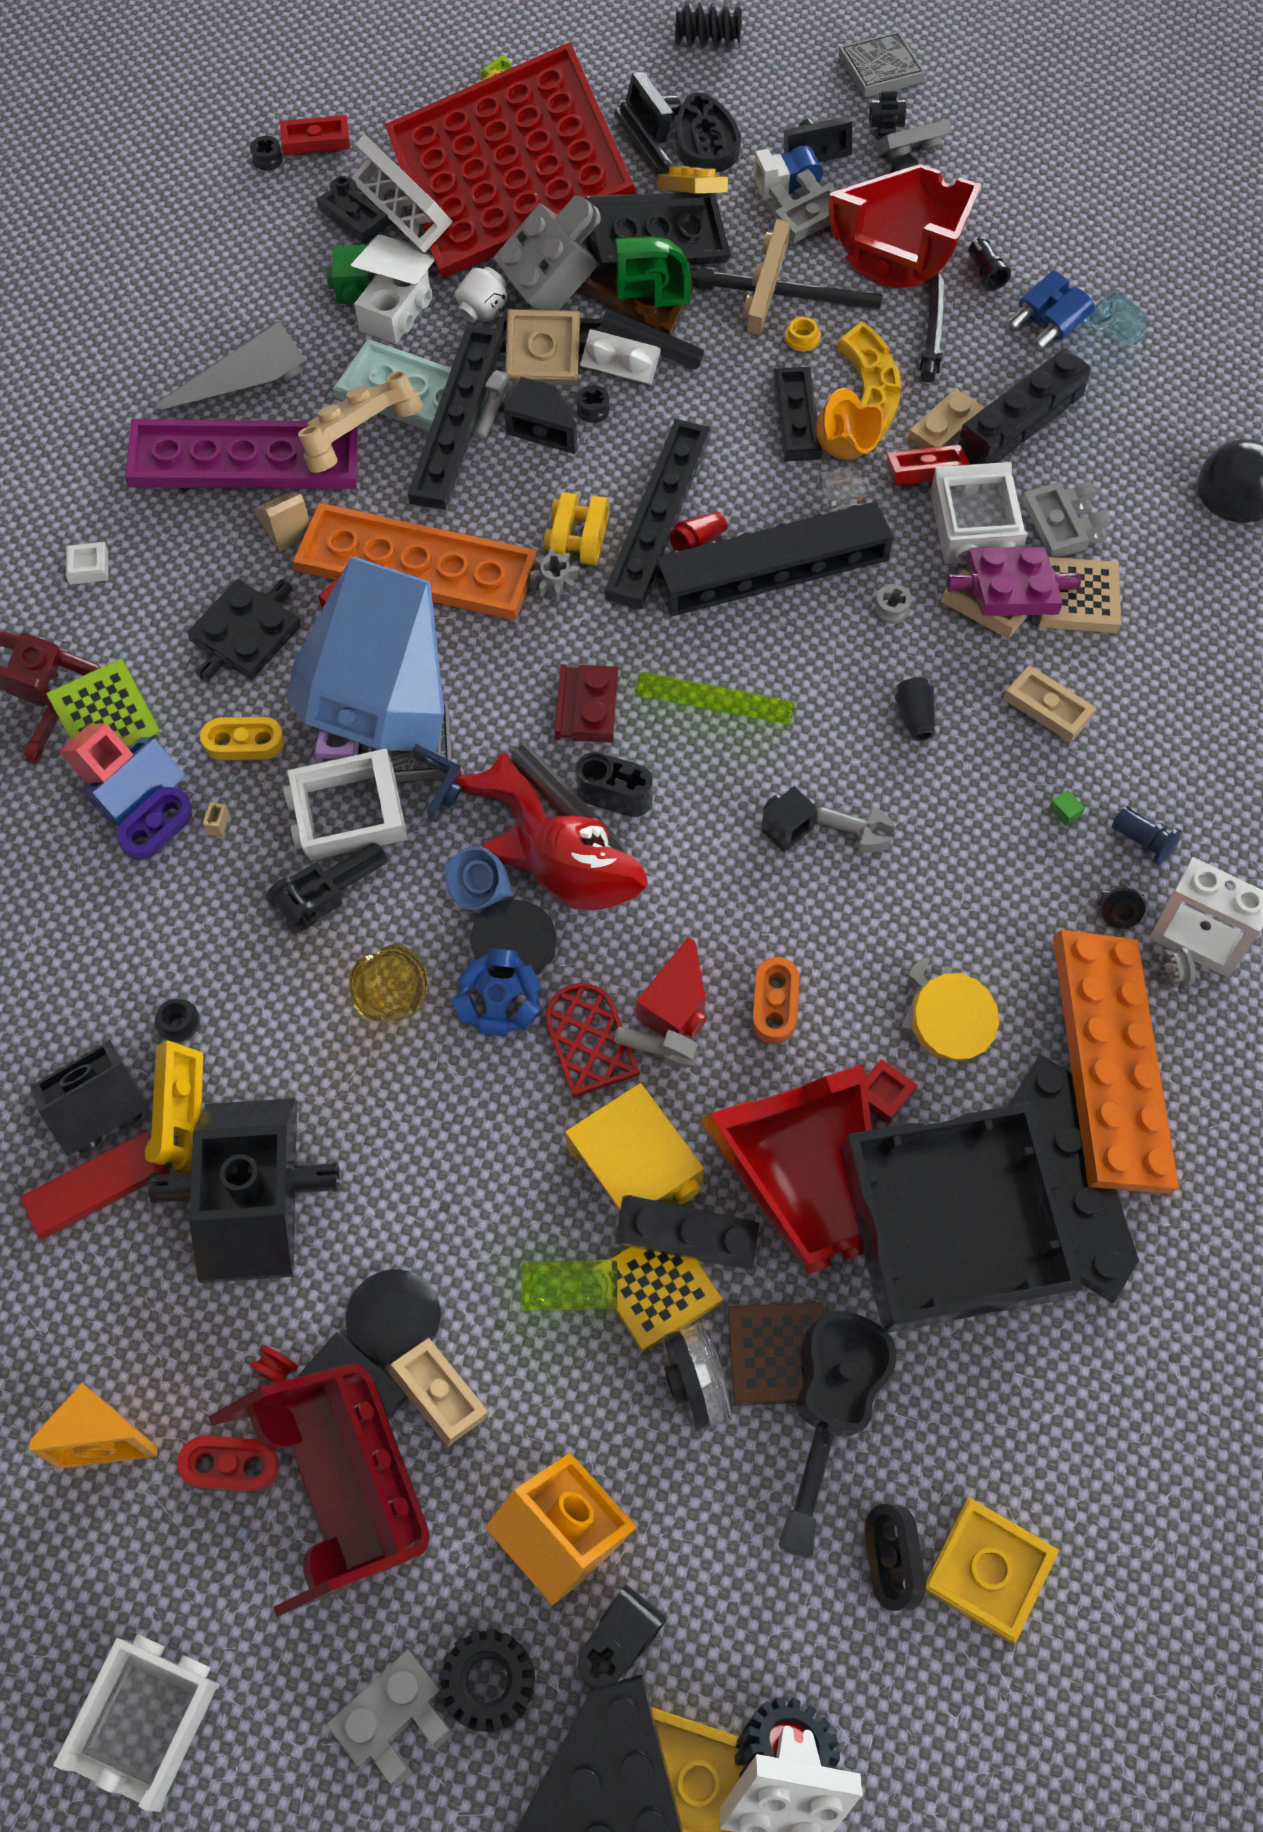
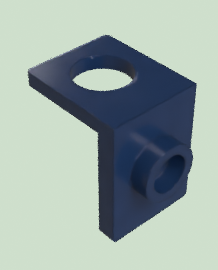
M415 744L413 752L416 759L446 774L427 810L428 819L436 823L444 807L446 806L451 809L461 792L462 786L457 784L462 775L461 766L419 744Z

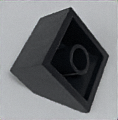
M110 1040L30 1086L40 1115L67 1156L76 1151L79 1153L89 1151L102 1141L103 1135L117 1127L126 1128L131 1126L142 1117L143 1111L150 1108Z

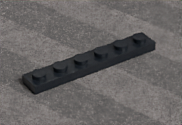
M466 326L407 493L410 505L442 510L447 509L487 390L485 384L492 375L503 343L501 330Z
M674 419L605 588V600L638 609L643 608L656 575V557L664 555L670 540V532L676 525L710 439L709 426Z

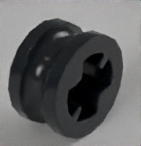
M261 136L251 142L250 151L256 168L269 171L278 168L282 164L283 158L280 144L276 138Z
M597 385L582 388L577 394V413L579 417L589 423L601 422L607 418L610 411L607 390Z

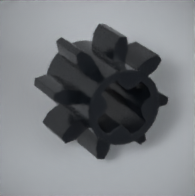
M881 91L879 93V100L870 101L869 126L870 128L878 127V136L896 133V127H904L906 101L897 100V91Z

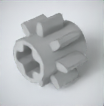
M550 549L549 554L544 556L543 559L535 556L534 568L536 570L530 572V583H539V597L545 594L554 597L555 601H559L560 595L565 591L571 594L574 592L575 583L573 580L578 578L579 568L576 566L570 567L569 553L563 556Z

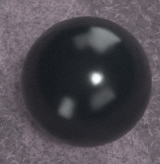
M1252 439L1234 440L1218 447L1205 460L1198 477V493L1203 504L1218 517L1237 523H1251L1263 519V442Z

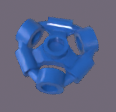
M489 948L488 953L480 959L476 960L473 958L457 979L460 982V986L456 996L452 998L461 1022L464 1025L468 1023L479 1028L480 1034L507 1037L508 1032L517 1030L525 1032L542 1010V1007L539 1006L538 991L542 989L532 965L526 966L518 956V951ZM488 965L515 968V972L511 978L498 979L489 975ZM471 990H478L484 998L487 1011L481 1017H479L476 1005L469 993ZM517 995L526 996L528 999L519 1008L511 1021L506 1015L509 1004Z

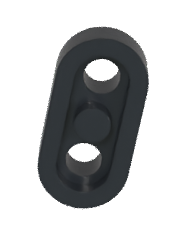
M879 1504L869 1512L864 1527L873 1591L877 1601L885 1609L890 1611H910L920 1605L926 1591V1580L916 1521L912 1513L904 1506ZM895 1527L897 1528L898 1537L895 1535Z

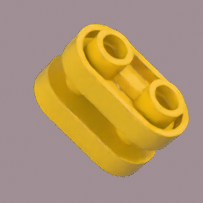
M562 492L560 499L553 500L551 521L554 524L552 529L547 528L545 531L544 551L549 552L550 549H553L555 553L562 554L563 556L566 553L570 554V551L580 552L581 564L597 566L608 524L609 498L592 496L589 507L579 506V494ZM578 521L585 522L582 536H574Z

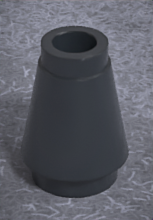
M923 677L902 681L896 686L897 694L894 696V699L911 733L912 740L923 741L936 735L934 687L930 686L928 680Z

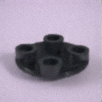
M385 1270L370 1276L356 1288L347 1305L346 1328L351 1342L364 1356L379 1363L391 1364L426 1339L430 1338L433 1341L440 1325L442 1311L434 1289L424 1278L407 1270Z

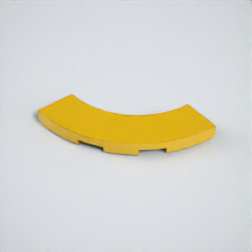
M860 321L838 340L837 350L853 363L860 375L863 385V396L860 401L862 406L875 404L879 405L883 410L884 425L881 440L890 429L898 410L901 376L899 367L894 363L889 353V346L870 326Z

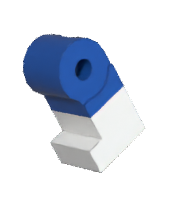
M799 146L791 152L771 155L769 149L755 151L754 181L763 200L772 198L769 195V188L779 183L785 187L788 194L794 193L796 189L802 187L796 180L797 174L807 169L811 171L818 183L822 179L823 169L811 147Z

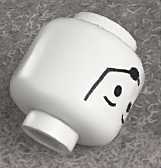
M484 267V269L473 268L455 291V298L460 305L458 312L471 323H475L476 320L485 323L493 320L508 299L505 289L507 283L504 278L490 267Z

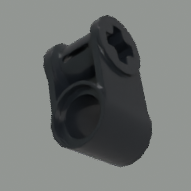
M627 1584L612 1601L602 1616L598 1627L579 1654V1671L583 1681L590 1688L623 1680L637 1658L641 1657L652 1643L668 1618ZM607 1651L612 1653L611 1665L615 1672L611 1676L606 1673H601L598 1678L591 1676L594 1668L589 1660L594 1653L600 1657L604 1656Z

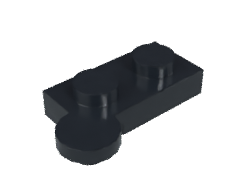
M338 176L330 183V191L325 192L316 199L319 211L364 244L390 226L388 214L357 192L356 182L350 177Z

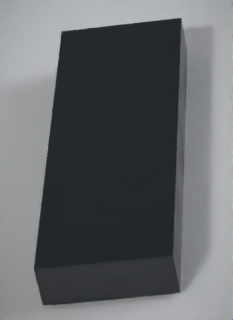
M810 367L775 368L773 381L784 462L821 460L822 446L816 434L817 411Z

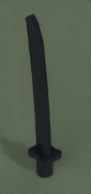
M939 272L929 279L927 339L919 368L921 370V380L927 383L934 381L936 373H939L943 353H940L943 325L944 280Z

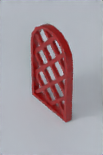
M587 983L570 984L557 991L549 1001L546 1010L548 1034L553 1041L572 1097L574 1098L639 1076L640 1071L631 1047L619 1045L620 1047L614 1058L599 1053L605 1040L616 1044L614 1036L609 1034L614 1023H616L617 1028L623 1027L618 1016V1010L607 992L596 985ZM577 991L574 997L568 995L570 992ZM584 991L594 992L599 995L594 1005L580 1000ZM560 998L571 1003L565 1015L553 1010ZM603 999L608 1004L612 1013L599 1008ZM576 1005L590 1011L584 1023L570 1018ZM595 1014L610 1019L604 1031L589 1026ZM551 1016L561 1020L556 1032H554ZM567 1023L581 1029L575 1041L560 1036ZM586 1031L600 1037L594 1050L580 1044ZM558 1042L571 1047L565 1059ZM625 1049L632 1066L619 1061ZM576 1050L590 1055L584 1068L570 1063ZM596 1058L610 1064L604 1077L590 1071ZM615 1067L627 1071L611 1077ZM568 1069L581 1074L575 1086ZM586 1077L598 1081L581 1087Z

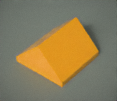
M83 1383L76 1388L30 1439V1451L58 1469L157 1457V1446Z

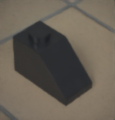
M521 377L504 408L507 435L575 454L578 449L576 422L556 387Z

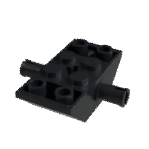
M296 1098L205 1104L193 1130L191 1172L154 1173L150 1175L149 1183L154 1184V1186H148L151 1204L190 1200L189 1223L199 1283L294 1277L295 1198L298 1197L299 1193L339 1192L340 1182H337V1179H340L338 1162L297 1165ZM251 1177L250 1180L247 1183H245V1178Z

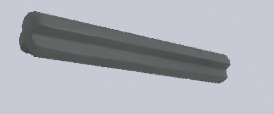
M521 744L512 751V763L563 816L593 817L604 824L529 745ZM605 825L609 832L608 845L613 849L628 854L627 846ZM592 834V837L586 840L592 846L594 843L597 844L599 836L597 837Z

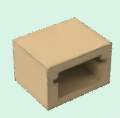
M209 803L203 821V827L207 835L223 837L230 817L226 804Z

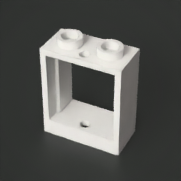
M387 749L287 770L290 785L284 786L285 800L289 811L295 810L297 824L291 825V833L296 849H303L309 861L359 851L372 843L381 846L408 840L394 768ZM375 778L384 824L316 839L308 792Z
M1192 857L1149 939L1173 951L1185 946L1191 952L1195 962L1229 978L1263 927V890ZM1225 884L1233 885L1234 890H1228ZM1184 901L1243 930V932L1241 933L1181 903Z

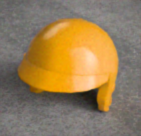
M837 389L831 395L827 405L823 407L817 418L816 434L820 445L832 457L845 461L857 459L863 454H868L874 450L880 441L884 425L883 410L879 405L875 404L862 406L856 393L851 389Z

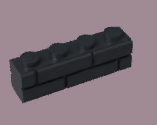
M1063 348L964 423L961 428V439L958 445H961L970 465L998 463L1020 446V443L1025 442L1069 408L1070 404H1074L1082 398L1091 372L1089 364L1070 350Z

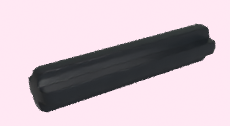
M626 101L621 102V105L615 108V116L655 173L667 174L669 167H673V163L634 108Z
M608 309L603 316L601 322V329L622 338L657 346L661 349V356L689 368L697 369L700 366L704 356L702 348L612 309Z

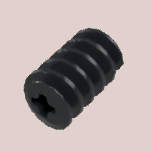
M685 1L682 10L678 11V8L676 10L675 45L680 46L685 36L689 47H693L698 37L702 48L706 47L709 38L712 39L713 46L716 49L719 48L722 39L725 40L727 49L732 48L735 39H737L740 48L742 28L741 4H737L733 14H730L727 3H724L721 12L717 13L714 2H711L707 12H704L702 2H698L694 12H691L689 1Z

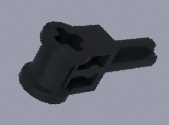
M372 843L326 871L316 862L299 873L276 882L268 890L266 900L271 907H277L286 918L285 925L290 932H302L311 927L320 917L342 905L340 891L385 865L388 861L387 856L379 844Z

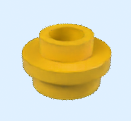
M795 318L785 330V342L793 350L801 352L810 351L820 343L821 332L817 323L811 318Z

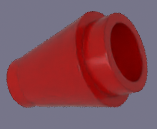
M714 511L713 513L678 522L670 532V542L674 551H682L715 541L722 533L726 532V519L720 512Z

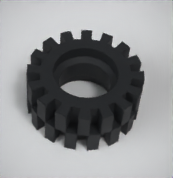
M496 1629L469 1632V1636L464 1639L460 1637L454 1643L455 1647L450 1653L447 1651L443 1659L445 1663L443 1669L439 1672L441 1699L444 1701L449 1714L460 1724L471 1730L492 1733L502 1728L507 1729L514 1724L513 1722L524 1715L529 1701H532L535 1682L532 1661L523 1646L506 1632L501 1633ZM484 1659H493L500 1662L505 1667L508 1676L507 1687L502 1696L489 1703L475 1700L470 1694L467 1685L470 1670L476 1663Z

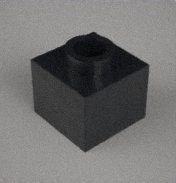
M794 786L783 795L780 793L774 795L765 804L761 831L785 852L814 829L817 807Z

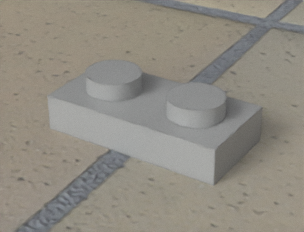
M950 118L884 136L876 142L878 156L891 154V159H895L911 153V148L921 146L922 151L941 146V139L953 133Z

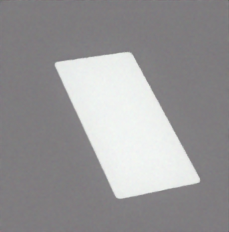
M378 234L351 266L417 285L435 259L431 249L423 253L415 244Z

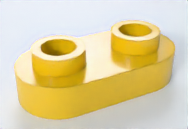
M269 717L215 718L207 722L200 733V740L206 754L215 760L221 761L271 759L282 751L285 743L279 723ZM264 740H269V742L265 744H259ZM223 741H229L226 745H219Z

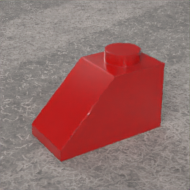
M690 937L686 938L636 1001V1019L664 1038L667 1030L674 1031L685 1037L694 1038L701 1031L707 1020V1016L704 1015L706 996L696 943Z

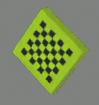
M122 658L46 693L71 740L87 725L107 723L128 748L140 737L150 738L161 732Z

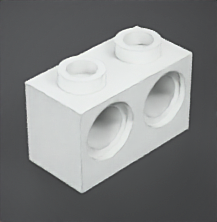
M426 271L417 285L377 274L354 303L359 330L397 344L404 333L410 331L414 320L422 309H426L431 302L432 289L429 284L428 271Z

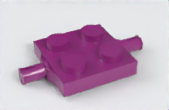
M1045 547L969 548L966 561L970 575H947L946 578L948 592L970 591L978 601L982 616L1059 615L1063 605L1059 590H1079L1081 585L1079 573L1057 574L1054 571Z

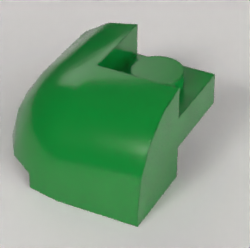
M655 236L615 238L618 299L653 297L655 307L690 304L691 273L688 260L679 246L669 239Z

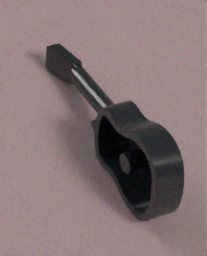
M834 1311L822 1316L808 1328L802 1342L801 1356L804 1369V1384L798 1394L796 1409L798 1415L816 1429L794 1509L788 1511L778 1545L781 1550L804 1559L813 1556L816 1519L812 1517L834 1435L852 1436L868 1426L872 1416L874 1398L888 1382L896 1365V1348L888 1332L885 1333L884 1328L872 1320L846 1311Z

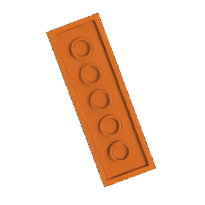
M319 503L294 557L293 565L297 572L336 580L342 574L349 559L354 556L430 581L432 602L516 621L530 584V572L535 570L534 558L538 556V550Z
M1061 929L1053 936L1088 1187L1170 1194L1179 1189L1138 939Z

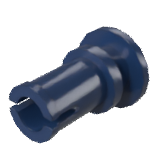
M1129 806L1124 807L1118 813L1112 824V829L1119 831L1142 846L1141 850L1144 853H1154L1153 863L1157 866L1164 863L1172 855L1182 835L1181 829L1175 828L1169 833L1166 831V825L1163 823L1154 824L1133 811Z

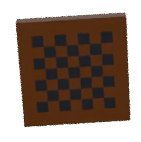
M823 1302L728 1306L734 1406L796 1403L798 1394L804 1384V1369L801 1356L803 1338L808 1328L824 1316Z

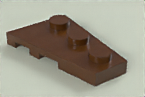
M596 267L581 285V291L621 314L633 319H639L640 322L670 335H673L686 305L655 307L653 297L618 299L616 270L598 271ZM691 280V294L693 291V280Z

